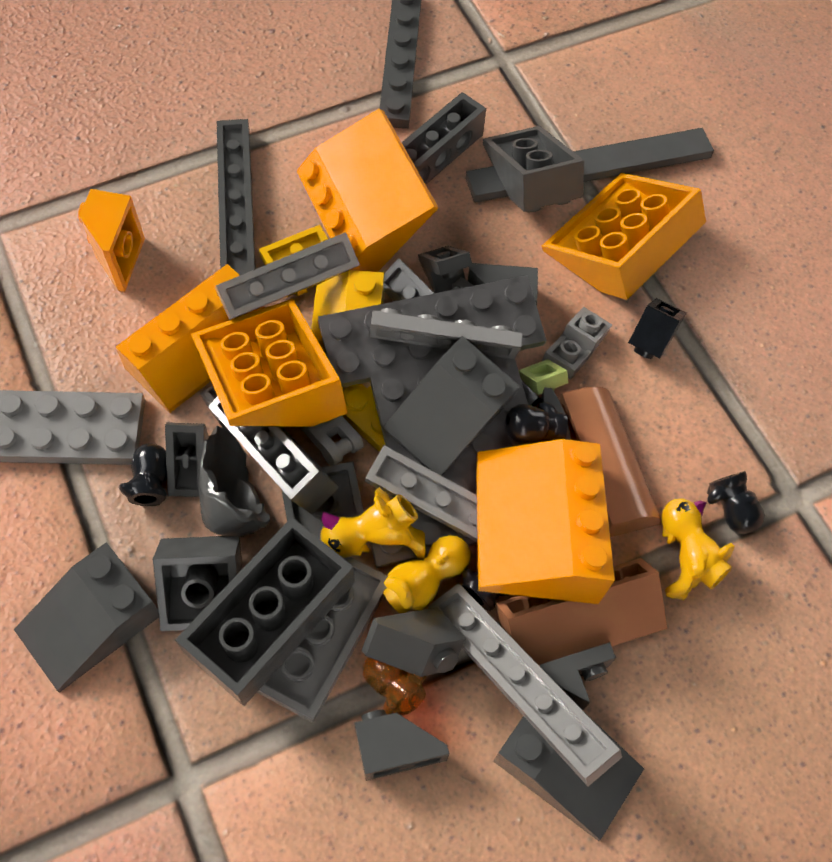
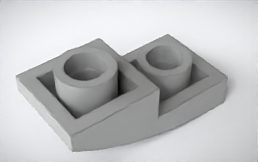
M583 307L566 325L563 334L545 352L542 361L549 359L566 369L568 379L571 380L611 329L612 324Z

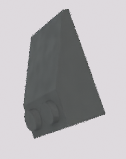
M541 126L483 139V146L509 198L523 212H536L542 207L554 204L564 205L568 204L571 200L583 197L584 160Z
M461 336L436 362L382 429L424 467L442 476L508 405L520 386L467 339Z
M106 542L72 566L14 628V631L55 689L60 693L158 619L159 613L153 601Z
M523 716L493 762L596 840L600 841L644 768L593 721L621 750L622 758L591 785L587 786Z

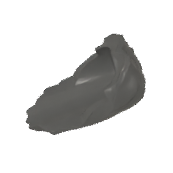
M216 426L209 438L203 443L199 472L200 512L205 527L211 532L221 536L240 535V537H244L247 534H254L261 527H266L270 522V515L265 512L264 503L260 504L256 490L249 482L246 452L243 451L235 436L225 426Z

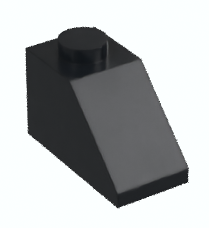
M658 298L654 299L644 310L628 343L635 346L634 351L637 354L648 359H653L654 356L660 359L687 312Z

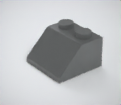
M240 535L163 538L160 540L153 557L160 631L185 630L242 570Z

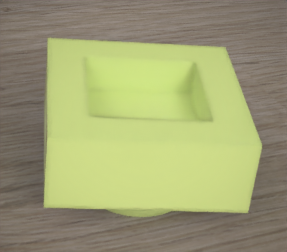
M549 359L518 370L521 380L537 395L543 393L544 387L552 388L554 391L555 388L569 383L567 370Z

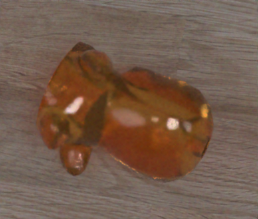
M370 657L366 658L363 664L362 675L365 681L379 695L386 698L383 710H386L387 715L398 713L404 716L418 708L426 696L422 683L427 676L420 677L412 673L409 674L407 671Z

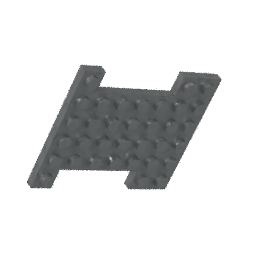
M528 275L318 316L325 353L340 378L342 388L370 382L385 446L420 465L422 464L382 428L436 362L449 349L370 338L373 310L381 311L385 308L399 310L403 315L415 317L421 314H430L438 317L441 321L448 322L469 320L474 322L476 326L487 328L497 325L512 328L514 332L523 333L522 345L519 351L544 346L547 341ZM485 355L520 387L508 405L442 475L444 478L476 495L477 452L532 444L513 441L507 435L505 429V420L510 409L518 404L528 405L515 359ZM416 510L418 520L411 525L425 533L427 551L425 557L428 556L429 550L436 540L448 535L462 538L468 546L478 545L472 539ZM370 542L376 568L418 559L407 546L379 545Z

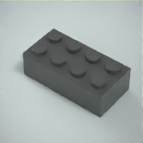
M291 517L175 641L184 654L240 704L245 706L355 583L354 567Z

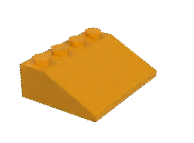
M377 109L317 146L297 169V173L329 237L333 238L342 233H347L360 264L350 270L378 272L439 208L382 109Z
M620 173L541 245L542 250L598 291L628 300L706 223L701 189Z
M293 298L191 333L230 426L313 427L348 414L340 378Z
M559 439L477 452L478 591L599 604L615 581L600 444Z

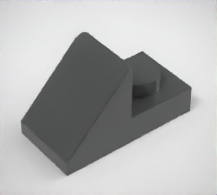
M451 246L418 254L419 262L434 293L450 291L455 281L459 278L465 279L463 268L473 266L470 252Z
M609 642L540 664L539 666L584 710L589 705L590 700L581 676L584 677L585 681H591L608 673L606 668L612 664L616 656Z

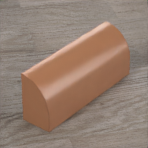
M595 386L562 393L559 401L564 413L568 416L570 439L600 444L610 537L661 525V517L609 390L604 387Z
M642 558L613 566L615 581L599 604L516 596L496 602L500 626L538 665L609 642L611 646H616L668 629L659 572Z

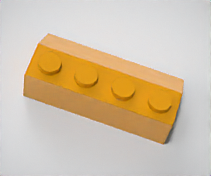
M228 264L116 346L124 368L169 413L211 382L191 333L229 321L215 289L216 285L240 276ZM265 306L260 307V308H258V309H255V310H253V311H251V312H248V313H246V314H249V313H252V312L261 310V309L265 308Z

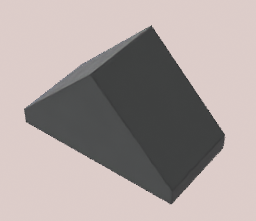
M166 422L165 441L168 496L199 497V472L203 443L209 438L205 424Z

